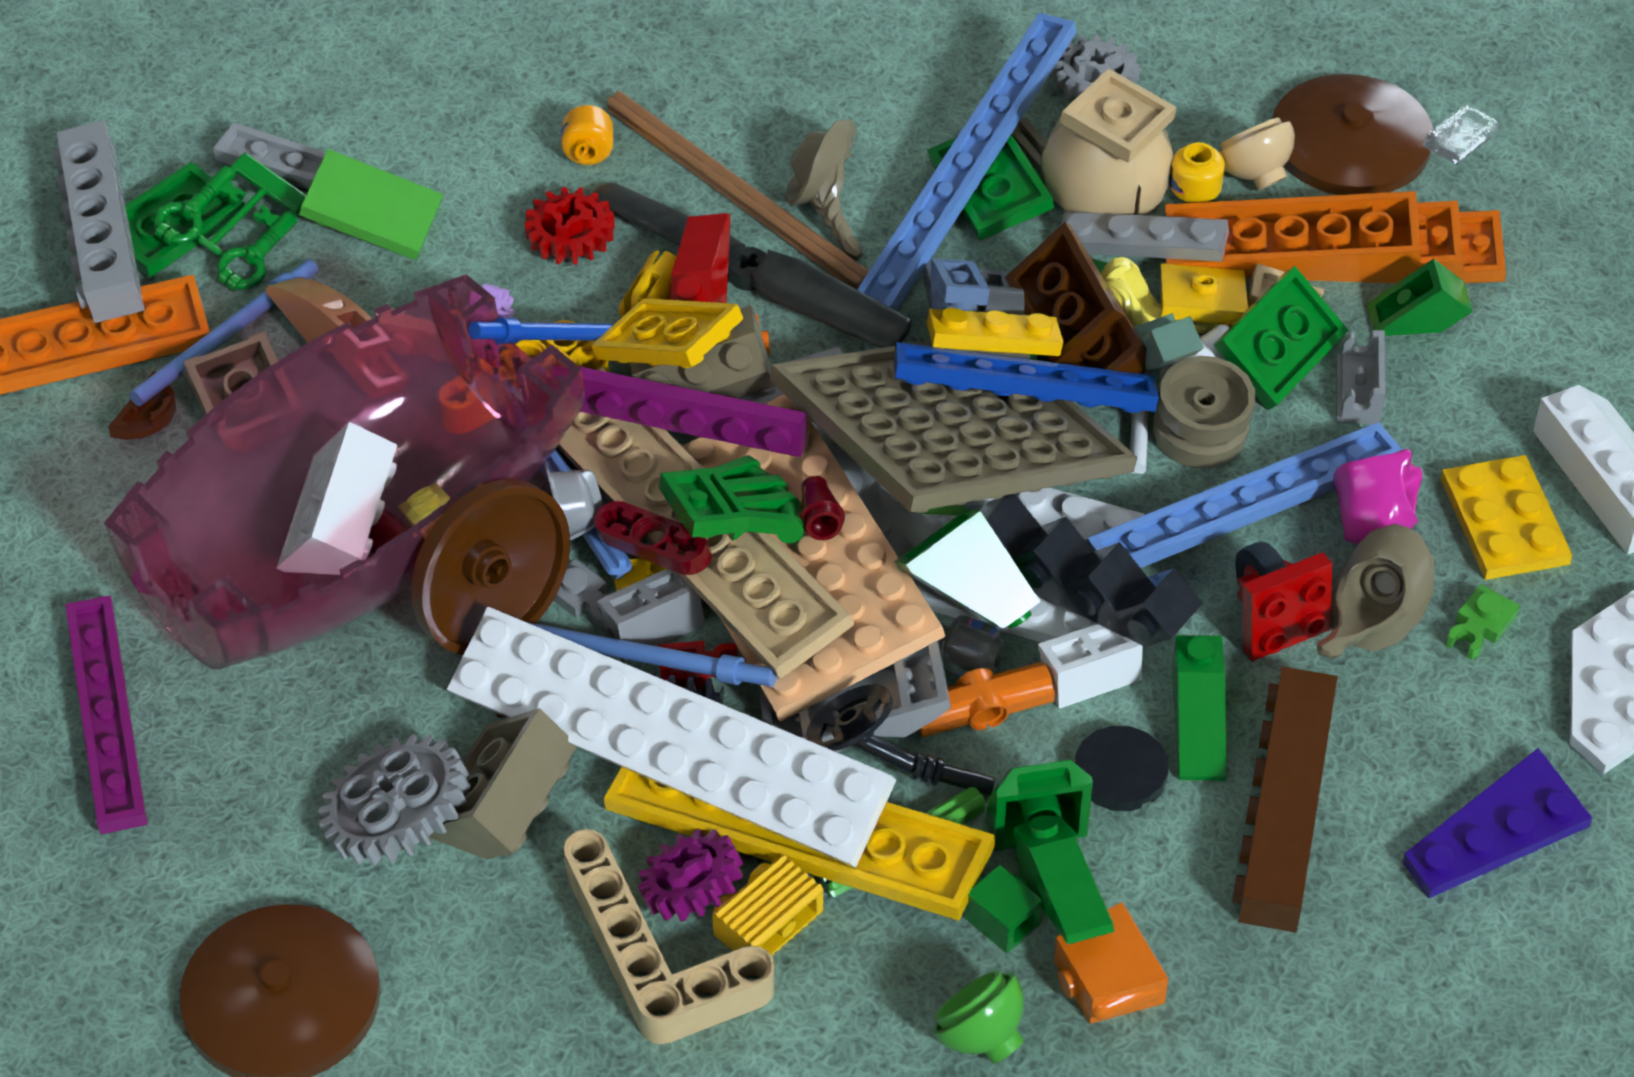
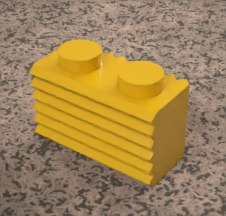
M785 855L779 856L770 865L764 862L753 870L749 876L748 884L736 894H724L720 898L722 905L719 907L715 906L712 914L713 935L732 951L743 947L756 946L763 948L773 956L775 952L780 950L782 946L788 943L789 940L812 922L816 916L823 912V887L820 883H816L812 877H809L806 872H802L800 867L795 866L793 861L788 860Z

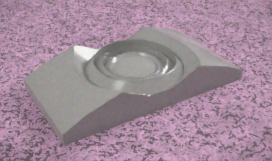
M935 641L782 722H779L762 690L759 688L763 722L807 740L806 732L811 720L828 702L853 688L878 684L885 686L890 691L893 697V706L885 721L874 731V736L905 738L933 722L951 708L939 643ZM883 704L875 712L877 719L882 713ZM827 727L822 738L823 742L834 739L832 735L833 728ZM844 749L837 750L834 752L840 753Z

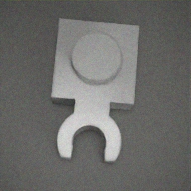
M574 559L567 565L564 579L553 601L575 618L584 611H587L590 614L592 624L598 629L605 630L597 600L610 595L606 594L608 592V584L577 559Z

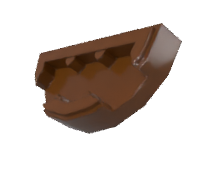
M170 385L141 406L135 405L130 399L108 426L110 437L124 440L144 438L159 432L170 423L176 412L175 392Z

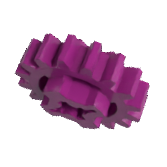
M696 829L691 837L684 838L682 834L677 835L676 844L671 847L664 843L659 846L662 852L660 855L648 856L646 861L650 868L639 871L638 875L642 883L638 885V889L653 915L660 913L665 921L672 918L675 913L680 921H685L689 913L694 912L701 917L705 915V907L712 904L716 907L722 905L719 897L723 893L733 894L735 892L731 881L742 879L743 874L739 867L743 865V861L729 836L720 837L717 830L713 829L704 837L701 830Z

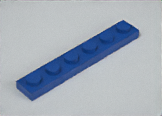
M896 342L894 352L895 378L903 379L905 382L914 385H922L926 382L943 384L955 390H968L969 388L989 390L1000 396H1010L1012 394L1028 395L1045 402L1059 399L1074 401L1085 407L1113 406L1131 413H1138L1142 410L1156 412L1159 399L1155 376L899 342Z

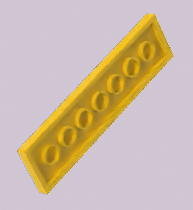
M621 767L604 796L605 809L687 836H692L696 829H700L705 837L714 829L717 830L720 837L729 836L738 852L770 862L775 861L781 855H785L788 860L793 861L795 866H799L802 872L958 921L968 903V894L977 884L995 847L994 834L886 802L856 868L623 767Z

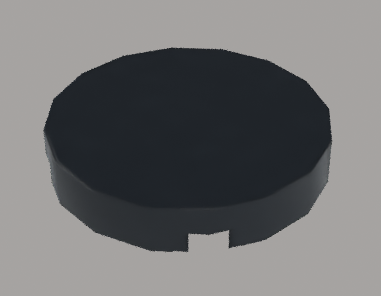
M1109 726L1096 730L1081 742L1075 754V764L1092 777L1091 802L1111 811H1133L1140 809L1142 804L1149 802L1151 799L1153 802L1160 797L1168 779V757L1161 743L1149 733L1131 726Z

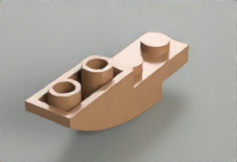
M302 277L267 286L265 292L312 349L317 350L327 347L369 398L396 391L403 387L407 379L406 374L383 348L388 334L356 303L327 285Z

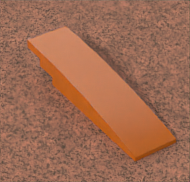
M1416 191L1165 204L1166 217L1228 220L1229 234L1222 262L1166 259V264L1244 270L1245 278H1252L1257 263L1284 272L1296 266L1307 280L1398 283L1434 258L1461 278L1464 283L1506 282L1500 210L1459 212L1458 201L1417 203Z

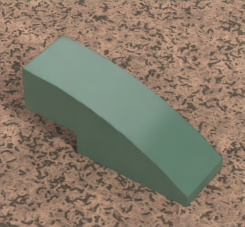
M1172 313L1134 327L1147 348L1143 371L1154 370L1196 355L1204 348L1190 316L1176 321Z

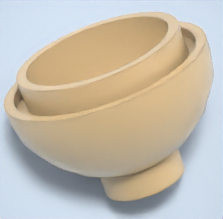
M1277 117L1249 128L1222 142L1219 145L1222 151L1219 153L1223 156L1225 171L1243 180H1253L1257 190L1287 178L1288 176L1283 166L1289 160L1293 151L1295 139L1293 126L1290 121L1282 123L1280 118Z

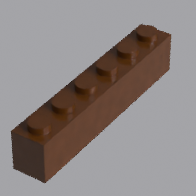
M1282 666L1279 685L1269 683L1265 711L1274 712L1273 721L1263 720L1258 747L1268 749L1266 759L1256 758L1252 786L1261 787L1260 797L1250 796L1245 824L1255 826L1253 836L1243 835L1239 857L1240 864L1248 865L1246 876L1236 875L1232 903L1241 905L1239 923L1297 933L1338 676Z

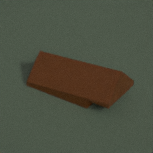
M1064 222L1005 276L1006 281L1010 287L1023 289L1025 315L1038 313L1057 318L1063 346L1060 356L1047 355L1050 362L1143 374L1147 350L1145 344L1070 224Z

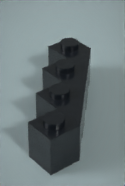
M1015 494L993 499L980 510L1035 594L1144 647L1172 639L1203 604L1175 568L1148 577L1120 542L1093 551L1067 517L1041 526Z

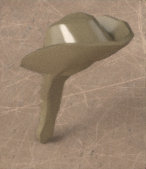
M852 119L834 122L827 132L820 130L812 131L803 138L790 159L795 175L787 185L784 200L790 206L810 202L814 210L822 217V224L830 229L832 236L838 239L837 242L842 252L853 260L858 261L863 256V253L842 214L839 196L844 183V163L852 156L850 151L854 146L857 135V128Z
M1392 524L1371 530L1349 553L1335 579L1331 597L1332 631L1326 638L1318 641V655L1334 660L1340 657L1344 649H1348L1350 646L1377 651L1398 644L1421 621L1434 592V558L1421 535L1408 527Z

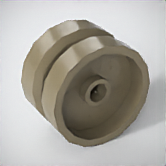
M1195 356L1182 359L1168 368L1160 382L1159 399L1153 418V436L1159 448L1172 460L1188 467L1212 468L1227 464L1241 453L1247 442L1249 425L1255 407V389L1249 376L1235 364L1218 357Z

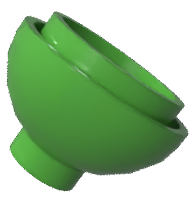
M999 970L988 972L955 993L939 1008L934 1016L936 1024L932 1029V1033L936 1039L946 1048L959 1053L973 1055L985 1053L993 1064L1000 1062L1015 1052L1024 1042V1038L1017 1030L1022 1018L1024 1000L1023 989L1014 973L1006 972L1001 974Z

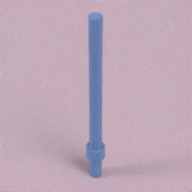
M307 259L290 273H281L269 285L298 277L310 279L318 273V267L313 260ZM264 291L129 393L132 402L137 406L143 405L183 375L184 360L212 353L273 307L275 303Z
M527 622L606 656L716 676L719 682L739 685L743 681L773 687L777 680V676L770 667L745 663L742 657L724 654L720 658Z

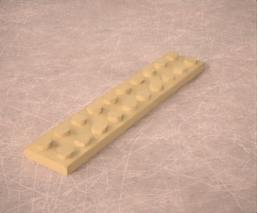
M603 367L599 369L600 371L607 372ZM550 404L533 415V418L543 432L578 470L587 469L595 474L599 491L609 502L623 501L682 523L659 490L660 474L704 468L665 429L550 406ZM650 532L644 539L649 544H654L663 537L664 532ZM744 532L734 541L727 534L706 538L712 551V559L707 568L694 575L678 573L758 658L773 670L779 679H782L854 626L851 615L770 534ZM680 550V552H681V554H682V556H683L686 552L683 551V550Z

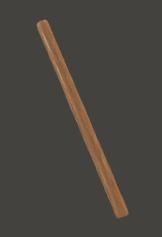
M616 91L613 96H609L607 99V109L610 113L840 281L856 290L869 272L866 268L622 91Z

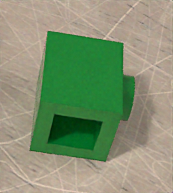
M999 865L987 876L981 875L977 884L970 890L968 903L965 908V919L1007 954L1040 926L1043 900L1033 892L1031 886L1024 878L1019 875L1013 876L1004 867Z

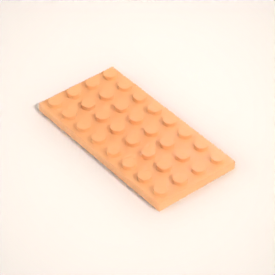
M785 394L765 403L771 406L803 412ZM807 415L806 448L801 458L699 437L682 446L703 468H714L740 457L750 455L760 462L763 470L771 475L781 476L787 483L789 492L795 494L800 503L802 502L801 485L803 481L811 476H821L827 481L829 489L844 510L845 521L842 529L835 537L829 540L813 539L804 531L803 537L798 542L788 544L779 540L776 534H770L851 615L854 623L853 627L782 679L777 677L773 687L759 685L779 722L945 637L941 623L911 576L900 570L894 561L898 559L897 554ZM721 619L745 663L767 667Z

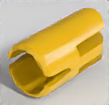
M654 251L649 255L618 307L621 317L643 298L670 300L671 273L676 255L664 251L656 263L655 261L660 251Z

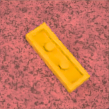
M929 308L927 327L932 347L1060 356L1063 339L1056 317H1048L1038 313L1016 315L995 310L973 312L956 308Z

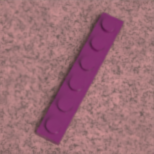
M553 361L547 371L550 406L800 458L806 448V412Z
M111 595L65 604L96 819L100 835L148 825Z

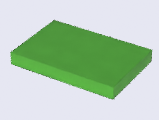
M327 149L303 201L299 215L410 259L417 260L444 194Z

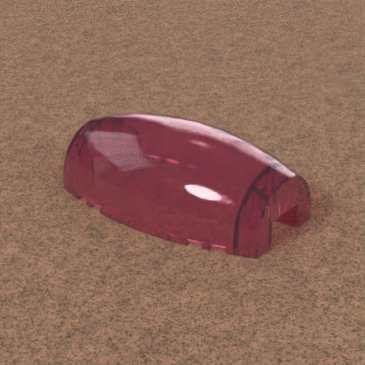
M467 274L445 281L439 285L413 292L415 301L391 310L388 304L374 309L375 318L363 322L352 328L349 321L308 342L252 378L186 432L189 440L178 448L174 454L166 451L156 461L159 469L145 484L140 481L135 483L123 501L104 522L119 561L148 607L181 646L202 664L218 670L279 653L330 633L385 605L411 588L414 566L422 544L441 515L460 497L480 485L496 480L518 479L529 483L553 454L584 405L585 389L581 368L553 345L534 358H531L515 344H497L494 340L472 339L468 333V327L471 322H493L496 318H499L495 297ZM348 422L397 444L392 462L397 464L396 471L389 485L383 488L380 499L385 502L383 510L391 512L410 529L378 548L375 554L369 552L365 560H356L339 570L340 575L283 572L276 567L314 454ZM436 483L450 497L449 501L411 526L398 506L407 501L408 497L413 493Z

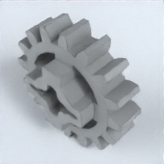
M1095 35L1093 41H1087L1081 36L1078 38V45L1070 42L1054 67L1053 78L1056 79L1055 87L1056 89H1064V98L1066 99L1074 96L1078 97L1108 68L1137 84L1140 73V64H1137V54L1128 53L1129 45L1126 43L1115 46V38L1113 37L1109 38L1107 42H1102L1099 35Z

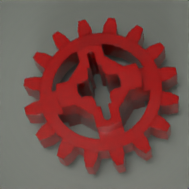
M562 187L561 195L557 196L548 191L546 192L545 202L535 199L533 201L534 210H526L525 236L526 239H529L530 249L532 251L540 249V257L542 259L554 255L556 264H561L564 258H570L573 265L578 264V257L585 256V258L591 261L594 259V250L605 252L607 250L606 242L613 241L614 212H610L609 202H599V194L597 192L590 194L588 197L584 196V189L581 187L576 190L575 194H569L567 187Z

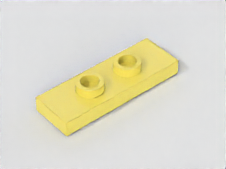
M434 483L413 493L398 508L408 523L425 541L434 524L454 501Z

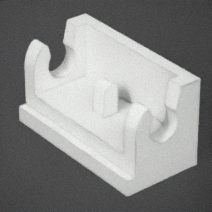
M1099 624L1038 644L1040 662L1043 665L1046 664L1050 672L1055 692L1054 702L1058 709L1142 680V645Z

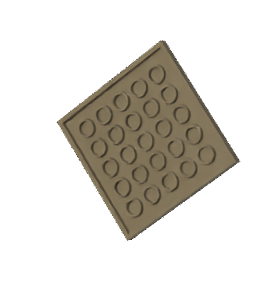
M931 341L912 343L914 345L932 347ZM896 346L772 365L770 381L803 412H806V415L910 513H922L929 509L949 505L961 506L967 502L988 498L999 499L1005 495L1026 491L1037 492L1043 488L1059 485H1075L1078 482L1092 479H1109L1114 475L1134 472L1137 456L1072 401L1056 399L1055 401L1045 402L1028 395L1012 394L1010 396H1000L989 390L974 388L955 390L947 385L927 382L922 385L910 384L903 379L895 378L894 352Z

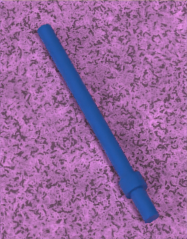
M499 317L493 322H471L468 327V333L472 339L494 340L497 344H516L519 340L596 341L614 324L520 322L512 317Z

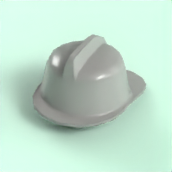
M545 462L553 498L558 502L566 516L571 541L595 527V514L602 507V498L595 474L587 469L550 472L548 464Z

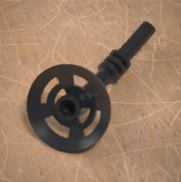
M863 685L842 693L821 708L807 728L806 738L808 741L832 751L841 750L849 746L857 747L909 773L910 779L913 780L920 776V782L926 783L930 779L931 785L935 786L938 782L964 789L975 787L979 793L991 795L994 788L995 777L944 764L943 758L938 757L934 761L932 755H927L923 758V753L917 752L914 756L874 736V731L885 721L893 706V697L890 691L882 685ZM883 704L882 713L877 719L875 712ZM827 727L833 728L832 735L834 739L823 742L822 738Z

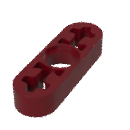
M623 501L609 502L603 505L595 514V527L602 541L608 546L683 575L700 573L711 562L712 551L706 538H692L682 523ZM624 520L626 526H624V525H622V524H620V523H622V521ZM653 531L664 532L663 537L658 542L650 545L642 543L643 538L648 533ZM680 550H683L686 553L682 556Z

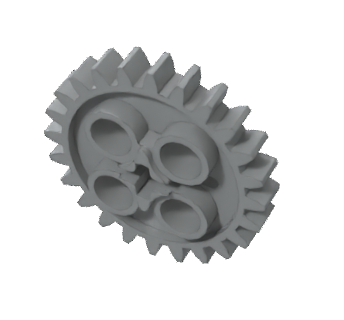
M412 734L405 744H401L398 737H394L390 748L384 749L381 744H376L372 756L368 757L366 754L360 753L358 754L360 763L356 767L351 765L343 767L347 774L345 778H335L330 781L336 791L324 793L322 796L327 805L318 809L319 814L323 818L319 822V826L323 830L324 836L332 849L338 851L344 860L351 856L358 865L368 858L372 866H376L383 855H386L389 861L393 863L399 851L405 850L409 856H413L415 851L414 845L421 842L429 847L431 845L429 835L433 832L445 834L447 830L442 823L445 820H457L459 818L454 807L467 803L463 793L470 790L471 787L466 779L469 776V772L454 747L449 748L444 739L436 743L432 735H428L420 742L416 734Z

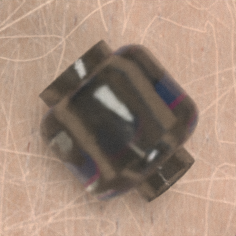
M965 615L957 616L950 626L942 625L945 637L938 640L943 668L946 672L958 676L981 668L989 669L994 674L997 672L1004 655L1006 642L1000 639L999 629L995 625Z

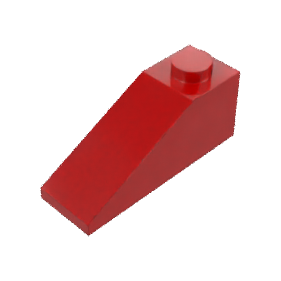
M729 213L688 217L671 273L670 300L727 303L731 218Z

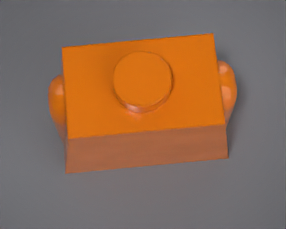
M1123 902L1107 909L1114 924L1113 933L1068 945L1062 936L1059 935L1054 943V963L1059 970L1057 977L1060 987L1068 999L1075 997L1090 1024L1164 1004L1166 1000L1169 978Z

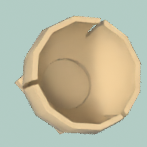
M1108 68L1062 111L1043 149L1041 172L1045 187L1053 197V200L1065 211L1149 215L1157 210L1170 184L1171 164L1174 157L1168 133L1164 128L1174 120L1177 107Z

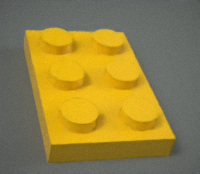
M643 298L591 346L597 360L617 361L618 363H647L651 366L673 365L680 366L681 368H690L701 363L704 355L717 343L725 340L730 335V331L744 318L738 304Z
M1526 455L1442 469L1440 480L1485 580L1570 565L1573 556Z

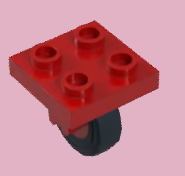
M1256 542L1244 547L1236 554L1237 583L1240 586L1237 596L1243 604L1242 649L1251 662L1331 630L1332 562L1323 552L1290 564L1287 560H1283L1276 549L1269 543Z

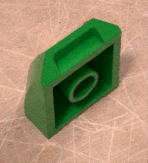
M1072 760L1009 769L991 793L987 805L986 823L988 831L995 836V847L993 850L1016 848L1013 827L1029 823L1030 820L1038 816L1060 815L1076 838L1087 837L1093 785L1092 777Z

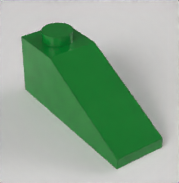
M1175 635L1171 671L1179 780L1226 781L1225 668L1222 636Z
M1060 815L1038 816L1030 820L1029 823L1014 826L1020 876L1029 883L1033 892L1043 900L1042 909L1067 945L1113 933V921L1076 837Z

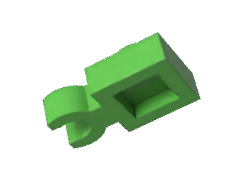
M1480 584L1457 612L1455 622L1458 624L1450 629L1446 646L1452 648L1457 641L1466 640L1471 643L1467 658L1470 660L1475 659L1481 652L1483 637L1496 643L1517 617L1520 605Z

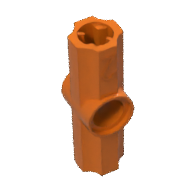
M1042 662L997 674L985 668L969 671L962 675L955 685L947 687L951 708L933 722L917 730V732L923 738L970 725L974 730L987 729V724L990 727L1000 725L1011 713L1054 702L1055 692L1050 672L1046 664L1043 665Z

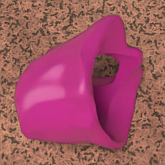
M1408 448L1392 454L1349 461L1335 470L1333 482L1339 500L1344 540L1358 545L1371 530L1392 524H1398L1412 530L1419 522L1415 510L1417 494L1422 481V470L1420 467L1411 464L1412 454Z

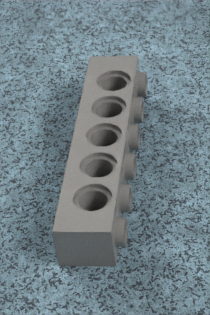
M102 120L58 131L59 149L53 150V156L59 174L64 173L57 176V181L63 200L68 199V201L61 202L67 225L72 226V228L66 229L72 253L77 252V255L70 256L76 280H82V282L75 284L81 308L89 307L95 323L145 311L116 151L106 122Z

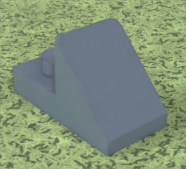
M931 259L932 309L956 308L963 311L976 312L977 305H988L990 289L974 261Z

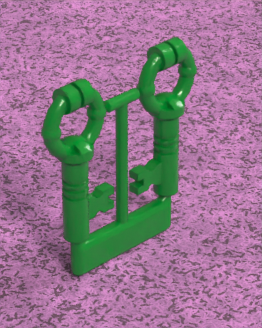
M243 153L230 167L223 166L190 200L171 202L160 207L154 218L156 230L154 235L169 246L186 244L198 238V242L215 255H221L217 264L218 281L226 285L233 292L237 289L247 290L262 282L266 271L264 257L297 224V216L300 213L306 194L250 154ZM235 173L259 189L210 240L204 236H199L203 226L201 212L218 195L227 197L234 206L239 204L240 199L243 200L245 198L246 192L240 188H234L231 182L235 178ZM265 195H268L289 210L279 217L276 214H271L270 209L262 205L259 208V213L256 211L252 219L259 224L264 223L267 231L253 245L235 247L223 253L222 249L216 246ZM180 212L185 219L192 221V227L187 233L180 234L164 222L165 218L170 213ZM243 257L249 265L255 266V273L250 278L243 280L241 276L235 274L234 271L227 267L234 258Z

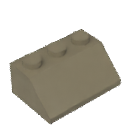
M752 305L740 309L744 319L730 331V335L725 340L717 343L704 355L703 361L696 366L681 368L680 366L673 365L651 366L647 363L631 362V373L634 378L737 399L775 387L770 381L772 367Z
M540 708L485 725L463 760L464 766L469 772V776L466 779L471 786L470 790L463 793L467 803L454 807L459 815L457 820H445L442 823L447 830L445 834L433 832L429 837L486 860L514 854L524 844L527 838L525 831L533 818L537 817L547 806L549 801L547 795L554 783L567 773L570 767L568 760L577 746L568 742V735Z

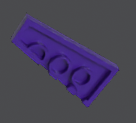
M1537 748L1405 852L1402 863L1429 899L1590 827L1593 817L1541 750Z

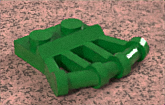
M750 455L740 457L714 468L660 474L659 490L692 538H711L715 535L727 534L734 541L744 532L776 534L779 540L790 544L798 542L803 537V522L798 517V513L801 510L800 501L795 494L789 492V487L781 476L771 475L763 470L760 462Z

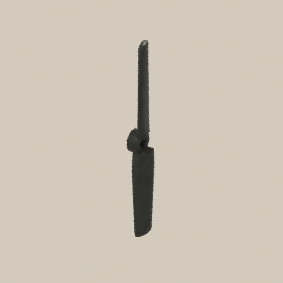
M618 183L603 184L592 192L599 194V202L608 201L610 210L680 246L687 219L691 216ZM730 235L728 278L736 288L746 291L757 289L768 299L879 348L896 346V342L902 343L908 335L912 326V320L907 316L801 259L768 250V255H766L761 249L745 247L744 243Z

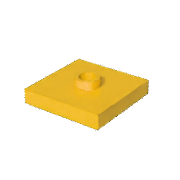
M1161 263L1159 273L1161 317L1173 313L1177 321L1190 316L1193 322L1233 325L1247 311L1248 302L1244 270Z

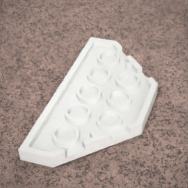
M1634 590L1575 628L1570 638L1571 725L1569 729V744L1602 775L1634 754Z

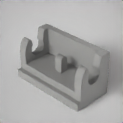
M1373 330L1368 338L1369 344L1363 347L1354 345V332H1349L1345 336L1342 353L1336 356V422L1380 423L1386 395L1385 331Z
M665 569L597 600L605 632L610 638L658 646V644L668 643L705 626L700 596L677 572L670 569Z

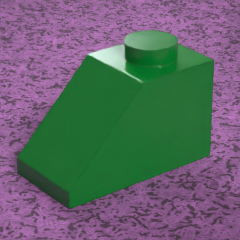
M1434 258L1367 303L1373 330L1385 331V336L1441 333L1473 312L1464 281Z

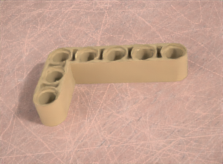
M584 829L572 833L566 839L564 857L568 881L640 1033L646 1040L655 1044L671 1043L761 1008L770 1002L775 991L774 961L769 952L761 947H743L686 970L671 974L605 838L595 830ZM587 859L592 860V861H589V862H581L582 860H587ZM605 896L611 897V898L605 899V900L599 899L600 897H605ZM621 934H628V935H630V936L624 937V938L616 937V936L621 935ZM640 972L649 973L648 975L642 977L634 976L636 973ZM750 976L760 977L758 980L753 981L744 979ZM706 993L715 995L710 998L699 997L701 994ZM659 1011L668 1012V1014L663 1016L652 1015Z

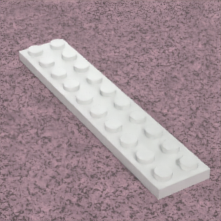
M487 607L447 688L452 694L507 718L540 708L568 735V742L577 746L576 748L856 868L896 783V779L892 775L491 607Z

